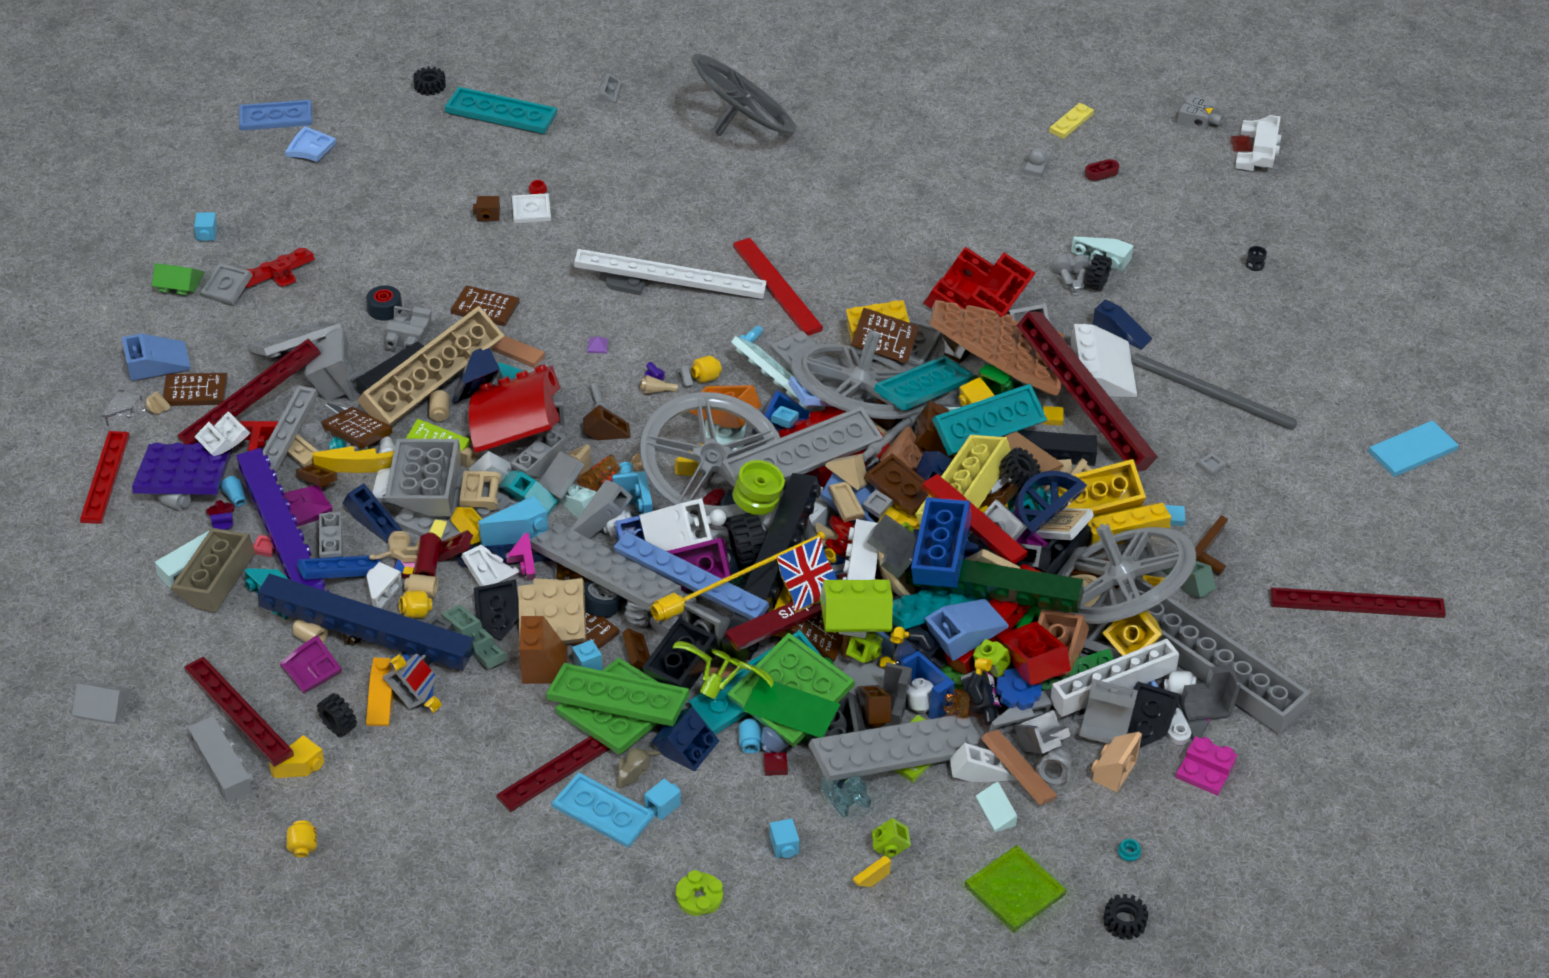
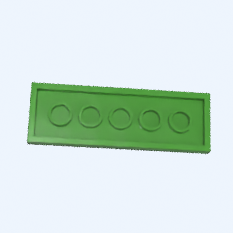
M563 663L546 695L547 700L674 726L689 697V689Z

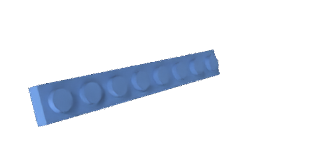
M627 531L614 546L615 552L694 592L722 580ZM729 582L700 594L750 620L763 615L769 608L767 601Z

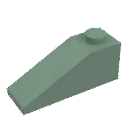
M1196 561L1193 571L1180 588L1184 592L1199 598L1207 596L1209 592L1216 589L1211 566ZM1174 567L1163 569L1162 571L1168 576Z

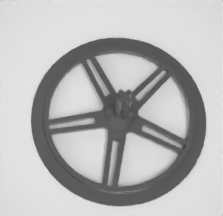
M695 54L692 57V62L701 78L721 98L730 104L712 129L714 133L721 136L738 111L771 130L787 134H793L796 131V125L786 111L743 75L709 56ZM712 80L728 90V92H724ZM744 106L750 108L754 113L746 109ZM772 116L777 117L781 125Z

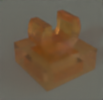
M954 689L953 695H945V699L953 701V704L949 707H944V710L949 714L955 713L958 718H968L970 696L963 689Z

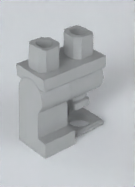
M394 306V321L389 320L386 326V348L394 350L397 346H401L405 349L417 341L422 344L431 325L432 310L414 307L412 311L410 308ZM398 310L406 311L408 316H401Z

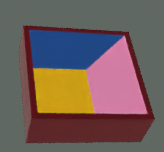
M396 559L394 569L401 571V579H406L411 574H414L416 562H402Z

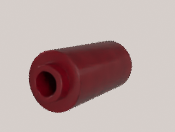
M428 532L420 536L414 574L436 577L441 538L435 533Z

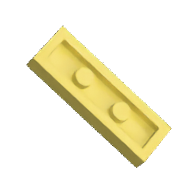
M1078 103L1049 128V132L1063 139L1066 138L1094 114V109Z

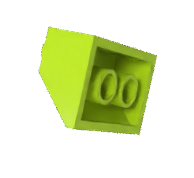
M823 580L820 601L825 632L892 631L893 596L890 580Z

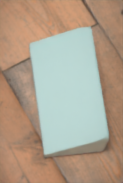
M998 782L976 795L975 798L994 832L1016 826L1017 814Z

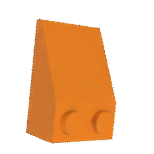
M754 385L706 386L701 391L721 393L738 398L757 410L762 406ZM697 409L687 411L698 416ZM702 409L703 419L707 420L705 409ZM710 409L713 423L724 428L739 429L746 423L733 414Z

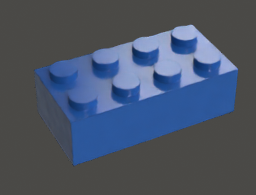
M926 497L911 566L914 584L958 587L972 518L970 501Z

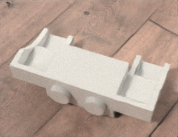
M1269 115L1260 120H1243L1241 136L1255 138L1253 152H1238L1235 168L1250 171L1254 170V165L1273 168L1274 158L1278 156L1281 135L1278 134L1281 116Z

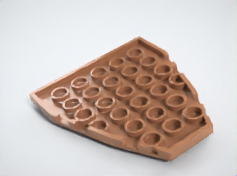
M935 300L930 319L931 326L970 353L977 355L1025 385L1031 384L1032 387L1041 389L1046 394L1058 395L1061 381L1016 326L1019 322L1012 319V315L1006 314L1001 318L992 310L967 305L966 309H961L957 303ZM1058 332L1060 336L1064 339V334Z

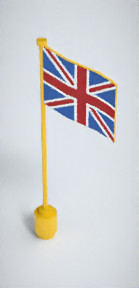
M820 531L817 533V536L682 598L681 595H677L675 592L654 601V604L650 606L651 613L656 621H666L683 613L685 601L777 559L781 578L793 600L795 613L820 602L823 580H837L823 549L821 540L825 539V534Z

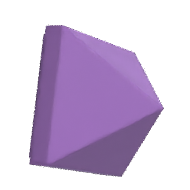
M599 336L589 338L587 353L607 354L608 338Z

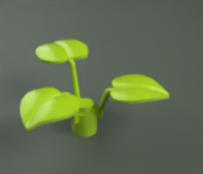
M678 641L673 646V648L691 651L705 660L706 668L702 678L705 681L700 692L710 698L716 699L720 690H723L725 685L741 669L755 671L768 682L770 687L773 686V678L766 671L736 658H731L730 655L722 651L712 649V653L723 658L725 661L718 674L712 672L709 675L712 660L710 656L687 642ZM727 664H735L736 666H738L723 681L724 678L721 677V675L724 672Z

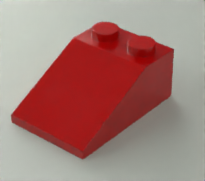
M1037 621L997 636L999 643L1008 649L1011 662L1020 676L1030 685L1040 684L1046 679L1061 676L1063 673L1071 670L1067 646Z

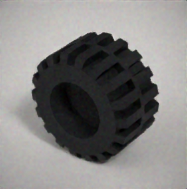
M751 513L730 516L727 522V530L731 550L736 555L740 569L748 568L755 564L765 540L761 520L758 515Z

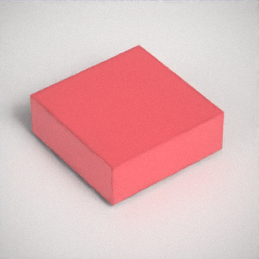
M259 535L253 545L255 554L272 557L275 550L269 537Z

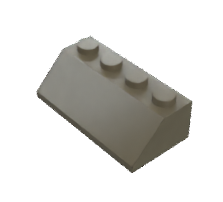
M211 528L172 584L171 590L196 609L216 612L255 554L250 535Z

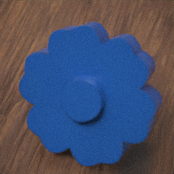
M1016 668L1005 670L1003 676L998 677L995 692L1001 696L1000 702L1008 708L1017 706L1020 710L1032 708L1034 702L1040 700L1042 685H1030L1020 676Z

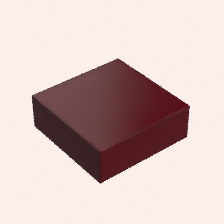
M786 752L763 753L765 776L788 775Z

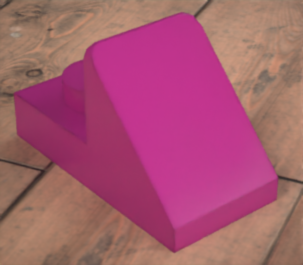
M524 533L509 552L506 559L507 563L520 562L522 575L526 574L528 581L534 580L536 576L529 533Z

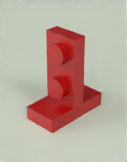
M239 421L250 432L244 439L250 440L248 451L258 448L262 450V447L266 446V440H269L279 421Z

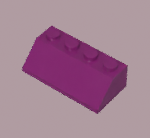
M717 538L667 551L721 579L731 576L724 538ZM680 585V586H681V590H682L683 592L690 590V589H688V588H686V587Z

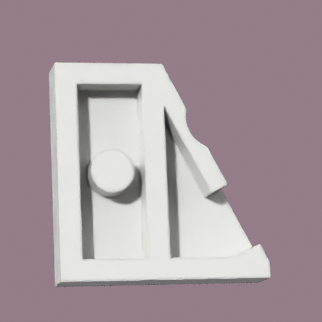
M482 545L463 553L461 556L479 586L500 583L501 581L505 582L520 572L516 567L512 569L503 563L502 558L492 554L490 550Z

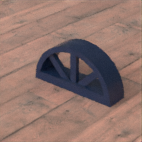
M1045 471L1031 477L1023 485L1013 504L1012 513L1027 526L1020 535L1022 539L1027 541L1083 493L1087 484L1076 476L1061 471ZM1050 485L1051 505L1033 488ZM1058 487L1068 490L1058 498ZM1027 493L1043 510L1024 509L1025 494ZM1027 517H1035L1031 522L1027 519Z

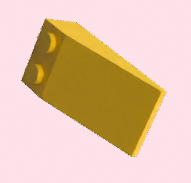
M1134 460L1074 474V476L1086 483L1087 486L1083 493L1066 508L1092 509L1093 514L1096 515L1142 505L1146 496ZM1058 487V497H1061L1068 490Z

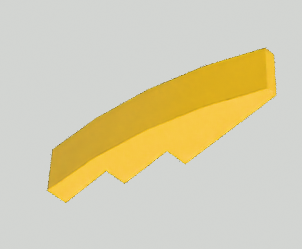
M354 446L313 452L312 455L315 465L334 472L370 473L378 472L384 468H391L394 451L376 454L375 448L354 451Z

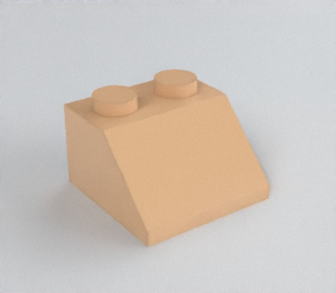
M1135 732L1116 736L1110 745L1106 744L1102 750L1100 760L1096 759L1091 769V772H1094L1092 781L1118 792L1137 762L1142 733Z

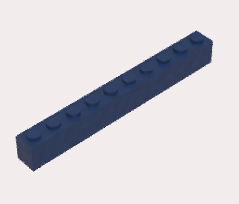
M270 573L258 590L259 606L266 610L301 619L307 623L342 632L348 636L361 638L367 642H373L389 649L405 652L408 655L418 654L420 657L426 655L432 662L446 665L452 669L463 671L474 652L473 637Z

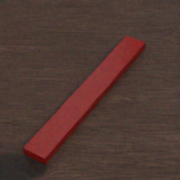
M750 237L733 243V248L758 279L766 281V289L800 331H803L807 336L823 331L821 323Z

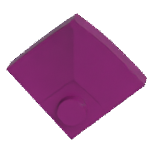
M317 485L284 492L283 498L288 499L291 507L289 512L290 514H295L298 526L319 520V514L333 512L332 505Z
M318 635L298 647L280 663L281 668L303 694L342 672L341 667Z

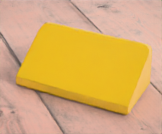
M456 507L451 516V522L461 533L468 530L473 534L470 544L480 542L478 521L482 520V518L473 507Z

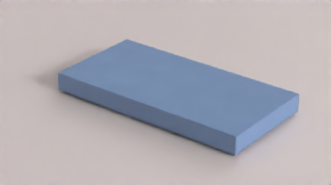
M311 100L239 105L240 131L312 125Z

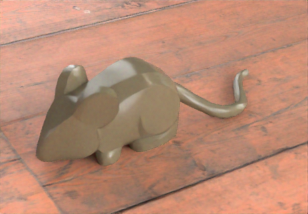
M632 748L625 760L623 758L619 760L617 787L623 788L633 782L637 783L639 776L643 775L650 766L651 757L649 755H661L662 753L660 751Z

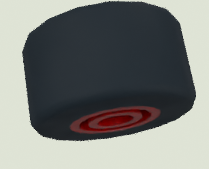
M377 286L366 295L368 313L376 320L386 321L394 319V306L402 307L401 293L393 286Z

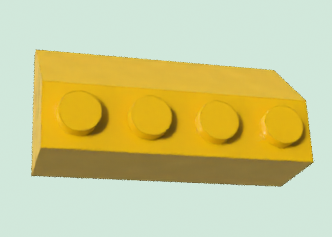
M1149 503L1094 515L1086 524L1091 527L1088 546L1100 541L1096 530L1100 527V524H1108L1112 534L1115 535L1122 531L1140 528L1160 527L1169 529L1172 517L1164 503ZM1123 540L1116 542L1117 545L1124 544Z

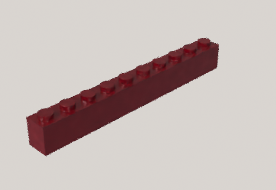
M1028 311L1016 326L1123 461L1133 459L1137 471L1147 470L1158 456L1042 312Z

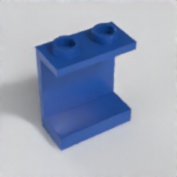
M919 651L911 656H906L902 660L901 666L912 668L911 682L914 679L923 678L934 685L931 692L928 717L930 719L941 718L951 712L955 682Z

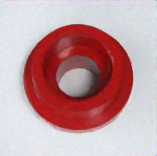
M534 180L530 183V194H545L547 192V186L544 181Z

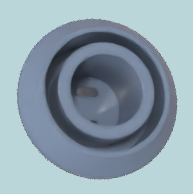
M766 726L763 727L760 742L763 743L761 747L768 753H778L790 745L774 730Z

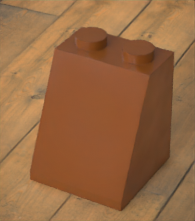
M521 616L519 653L522 684H552L563 663H567L568 648L544 616Z

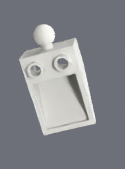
M702 498L639 515L645 541L665 551L712 540L708 524L721 526L726 521V514L720 509H715L710 515L706 516ZM693 509L697 510L698 516L692 517L690 511ZM697 530H701L703 532V536L701 538H697L695 536V532Z

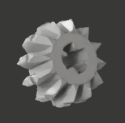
M628 600L625 606L627 621L638 627L651 625L650 618L653 616L651 611Z

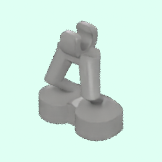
M1084 255L1076 256L1073 259H1069L1067 256L1056 257L1052 263L1053 272L1062 275L1066 288L1071 289L1072 296H1079V290L1084 288L1086 273L1089 271L1088 257ZM1071 272L1072 274L1078 275L1077 280H1072L1070 276Z

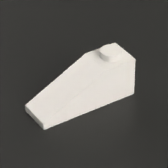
M964 743L950 758L952 775L955 778L969 782L1017 780L996 755L987 749Z

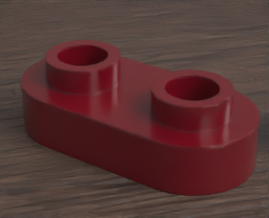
M1113 159L1088 164L1085 167V177L1090 180H1100L1115 176L1119 172L1120 165Z

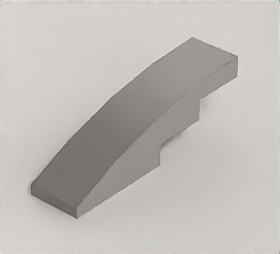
M1052 688L1042 691L1040 700L1034 702V706L1030 709L1020 710L1017 706L1007 709L991 723L989 732L998 729L1003 735L1015 732L1014 725L1049 711L1050 707L1053 706L1050 700Z

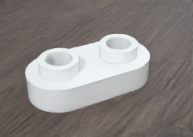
M1177 708L1167 736L1172 743L1184 745L1190 740L1191 729L1182 711Z

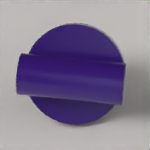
M649 362L646 365L648 370L645 372V376L648 375L663 381L665 378L664 371L657 368L653 362Z
M232 512L210 515L213 528L229 530L233 526Z

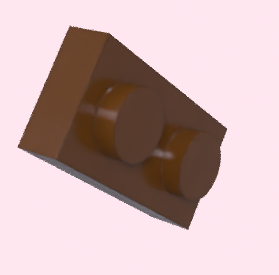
M315 464L296 469L297 478L305 480L307 483L316 484L318 487H327L331 482L338 480L337 472Z
M627 628L622 634L629 655V662L631 666L643 670L644 664L650 658L645 637L643 634Z

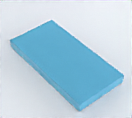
M1432 420L1369 447L1368 452L1395 477L1456 451L1459 445Z
M579 772L552 802L553 808L627 848L631 846L655 817V812Z

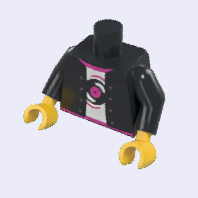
M978 658L975 661L976 671L963 675L960 678L972 712L983 716L985 725H991L997 718L996 713L1005 709V704L1000 702L1001 696L995 692L998 677L986 672L991 669L992 660Z

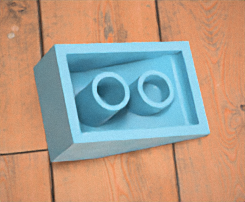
M534 496L478 521L480 545L515 544L524 533H529V537L532 539L548 530L547 510Z

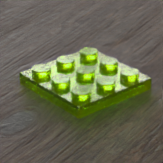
M1015 845L967 879L964 886L1013 933L1063 898L1067 891L1018 845Z

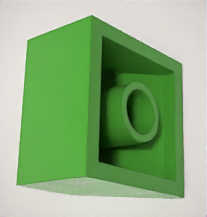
M155 263L152 286L158 287L160 292L170 293V289L177 290L176 294L188 295V292L196 291L205 271Z

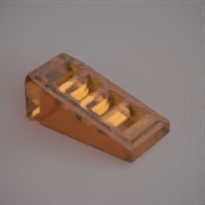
M610 454L583 473L577 479L579 486L597 492L606 479L610 481L612 475L617 474L621 468L614 455Z

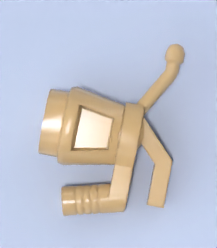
M392 532L388 538L389 551L380 555L372 554L369 556V559L375 560L390 555L392 558L399 559L402 562H416L420 539H418L415 547H409L411 539L407 532Z

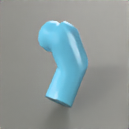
M755 326L746 336L740 335L739 337L753 343L763 333V329L761 326Z

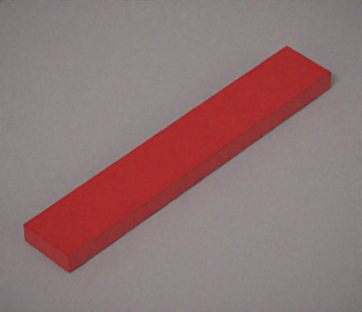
M108 431L80 517L81 523L102 524L130 437L129 432Z
M939 474L922 483L921 488L932 498L969 501ZM970 502L972 518L969 530L998 556L1013 564L1027 556V550Z

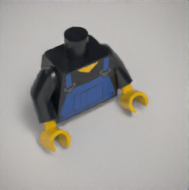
M917 625L908 628L906 631L902 627L894 629L890 639L892 643L897 644L892 656L894 661L889 657H882L879 667L885 670L886 663L901 665L902 660L906 656H911L917 651L922 653L941 671L946 664L937 657L941 648L940 644L921 626Z

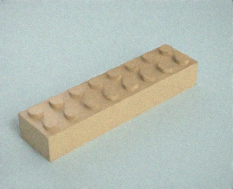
M478 306L364 391L357 402L370 416L391 426L427 399L432 392L437 391L461 373L473 351L480 348L482 350L490 348L491 350L505 335L482 308Z

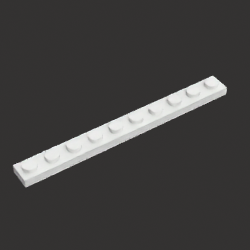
M582 249L577 250L574 267L759 299L764 298L766 287L765 280Z

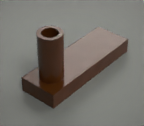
M1222 515L1195 548L1196 561L1210 565L1212 572L1219 576L1224 571L1226 565L1206 552L1220 536L1227 524L1228 519Z

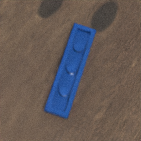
M370 555L298 559L297 567L304 580L367 576L369 570L381 561L380 559H369Z

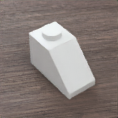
M381 562L369 570L367 582L372 606L382 608L402 586L401 571Z

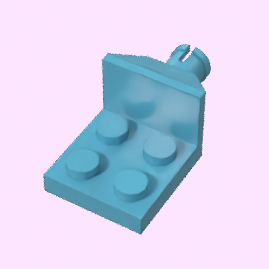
M623 462L617 467L618 473L612 475V481L621 485L633 496L628 505L635 504L636 511L641 512L638 516L652 512V499L645 471H634L632 463Z

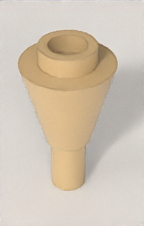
M648 375L645 376V379H641L640 390H644V394L664 391L677 392L678 384L665 383Z

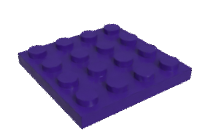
M156 442L149 444L133 482L132 492L133 494L217 495L231 457L232 448L220 455L213 456L201 443L186 445L183 443L162 444Z

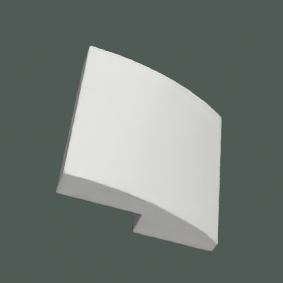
M227 412L215 426L208 422L197 433L195 438L213 456H217L239 444L250 432L230 412Z

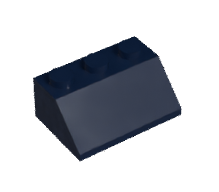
M480 348L471 353L452 399L453 404L472 397L480 389L479 386L484 383L490 382L492 385L500 368L490 348L485 350Z

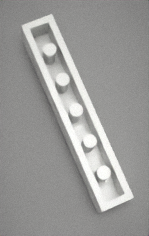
M856 519L854 528L850 527L848 540H852V543L847 545L846 556L850 558L849 561L845 560L843 573H846L847 577H843V580L875 579L878 550L867 543L871 530L877 523ZM839 632V634L865 638L867 633Z
M1164 639L1053 683L1050 700L1061 717L1087 707L1093 679L1133 689L1137 686L1138 681L1148 683L1176 671L1179 653L1168 639Z

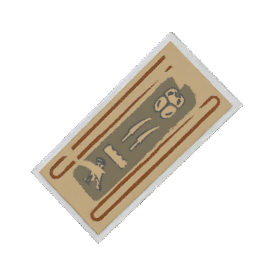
M1065 508L1037 531L1036 534L1043 539L1073 540L1094 514L1092 509Z

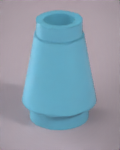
M235 476L225 478L221 483L222 492L235 507L246 504L247 500L245 499L241 481Z

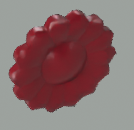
M723 488L712 490L703 498V504L720 506L726 491Z
M218 500L214 506L206 509V514L210 516L230 513L236 507L233 503H224L223 500Z

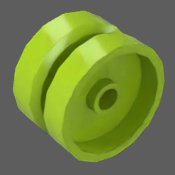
M752 460L746 462L740 468L733 489L734 502L739 508L751 514L765 515L771 513L777 507L784 487L785 479L783 473L778 467L766 461Z

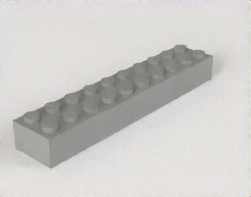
M1139 576L1133 579L1139 595L1154 588V586ZM1130 583L1124 584L1131 599L1136 598ZM1121 587L1117 588V591L1127 601ZM1168 597L1161 603L1148 609L1150 614L1157 620L1163 634L1155 643L1168 639L1179 653L1177 664L1190 671L1204 683H1206L1210 667L1231 665L1241 683L1235 704L1278 734L1306 711L1311 692L1172 598Z

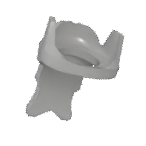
M1062 744V746L1046 752L1037 763L1036 772L1048 783L1054 785L1066 784L1069 782L1071 764L1073 762L1071 749ZM1050 762H1056L1061 765L1062 774L1057 778H1050L1045 773V766Z

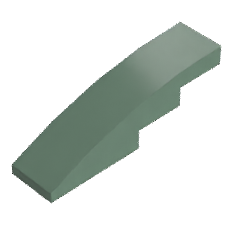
M461 604L441 613L443 619L453 624L454 632L473 637L474 652L472 655L487 669L507 660L505 652L495 645L493 637L482 628L481 621Z

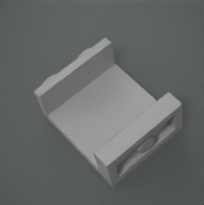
M1093 679L1079 736L1085 737L1090 741H1100L1110 745L1114 737L1126 735L1138 690Z

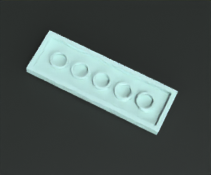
M734 337L731 343L737 347L736 351L743 356L747 355L749 357L748 361L756 367L760 366L762 368L761 372L764 375L773 377V382L777 386L786 388V393L790 397L798 399L788 384L790 377H794V375L758 345L740 337ZM799 402V405L803 408L811 409L814 412L825 409L824 406L813 405L808 407Z

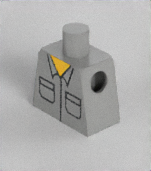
M1190 94L1179 111L1177 125L1206 130L1210 123L1220 126L1223 116L1215 114V103Z

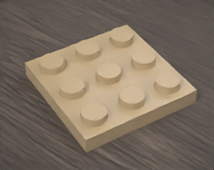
M583 578L518 586L519 635L521 616H544L564 644L587 641Z

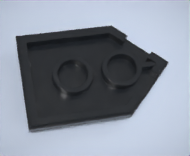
M516 579L474 588L476 618L481 621L482 628L500 641L519 620Z
M1138 681L1135 688L1138 692L1128 732L1142 733L1139 748L1167 736L1181 694Z

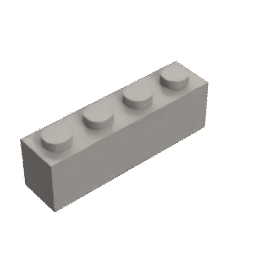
M214 716L188 726L190 740L225 801L230 802L252 792L251 783L254 782L253 776L249 769H244L245 764L242 756L234 752L235 746L231 738L227 739L225 737L226 731L223 724H218Z

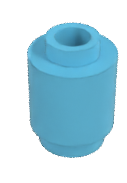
M746 719L739 724V746L744 753H757L762 746L760 742L762 734L761 724L754 719Z

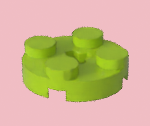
M698 870L690 871L676 886L678 906L682 911L692 916H702V914L715 912L723 901L722 882L708 873ZM703 891L705 896L700 895L697 898L695 897V892Z

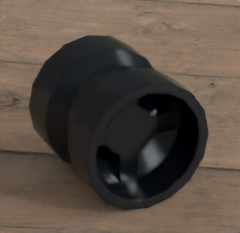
M1260 246L1250 247L1247 253L1246 267L1251 271H1261L1265 266L1264 260L1266 259L1267 251Z

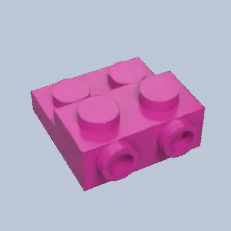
M1195 736L1175 778L1218 796L1236 764L1238 754L1234 753L1233 749L1228 746L1219 747L1213 744L1207 737L1200 739Z

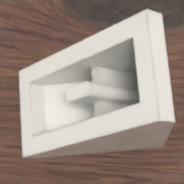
M488 451L469 468V471L498 472L502 476L501 480H503L512 469L510 462Z

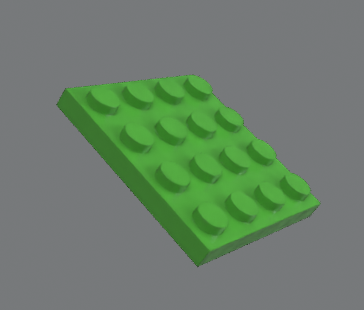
M790 633L755 666L766 671L775 682L836 703L855 686V681ZM751 670L727 693L729 699L743 709L761 676ZM752 715L766 727L774 730L793 747L807 735V733Z
M619 657L602 670L658 682ZM560 703L555 707L557 715L619 755L658 724Z

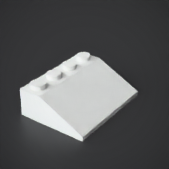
M1074 324L1070 340L1072 350L1105 392L1112 397H1137L1129 342L1095 325Z

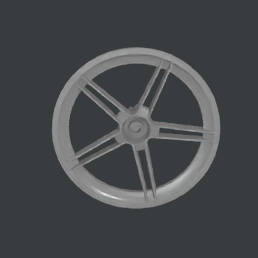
M873 330L868 332L863 349L839 344H817L805 347L793 356L791 369L796 380L815 397L847 412L862 406L869 417L900 419L919 413L926 404L924 402L904 411L898 409L895 404L883 399L880 394L874 391L876 383L908 370L884 356L875 354L880 334ZM825 351H841L848 368L810 357ZM872 359H876L896 371H869ZM809 370L845 380V382L833 391L819 382ZM849 385H851V387L848 390L841 394ZM858 389H865L888 405L862 402L849 398V396Z
M713 392L690 393L668 401L650 417L641 437L640 456L642 466L650 483L667 501L676 505L694 500L702 487L704 489L708 488L714 471H717L733 486L721 467L722 461L780 439V436L773 424L759 410L738 398ZM697 409L702 439L701 446L657 437L661 429L671 419L684 412ZM702 409H705L711 438H706ZM710 409L724 411L741 418L752 426L758 434L724 445L718 443ZM762 439L761 441H758L756 443L731 451L732 448ZM655 451L695 460L699 463L682 495L675 491L663 478L656 463ZM701 472L697 488L689 499L685 496ZM704 504L706 516L710 515L715 509L724 511L726 518L748 513L739 508L737 504L726 506ZM693 509L690 511L691 514L698 516L697 510Z
M1100 524V527L1096 529L1100 541L1084 549L1065 575L1069 577L1074 569L1101 575V577L1084 587L1079 612L1072 614L1084 615L1086 624L1107 623L1137 615L1161 603L1176 592L1193 571L1196 562V550L1192 541L1179 531L1160 527L1134 529L1113 535L1108 524ZM1151 536L1167 539L1174 543L1179 552L1138 560ZM1133 538L1123 555H1121L1116 542ZM1104 547L1109 561L1088 558V556ZM1174 567L1161 583L1148 592L1139 595L1133 581L1136 576ZM1130 583L1136 598L1131 599L1124 584ZM1115 585H1120L1127 599L1126 602L1111 606H1082Z

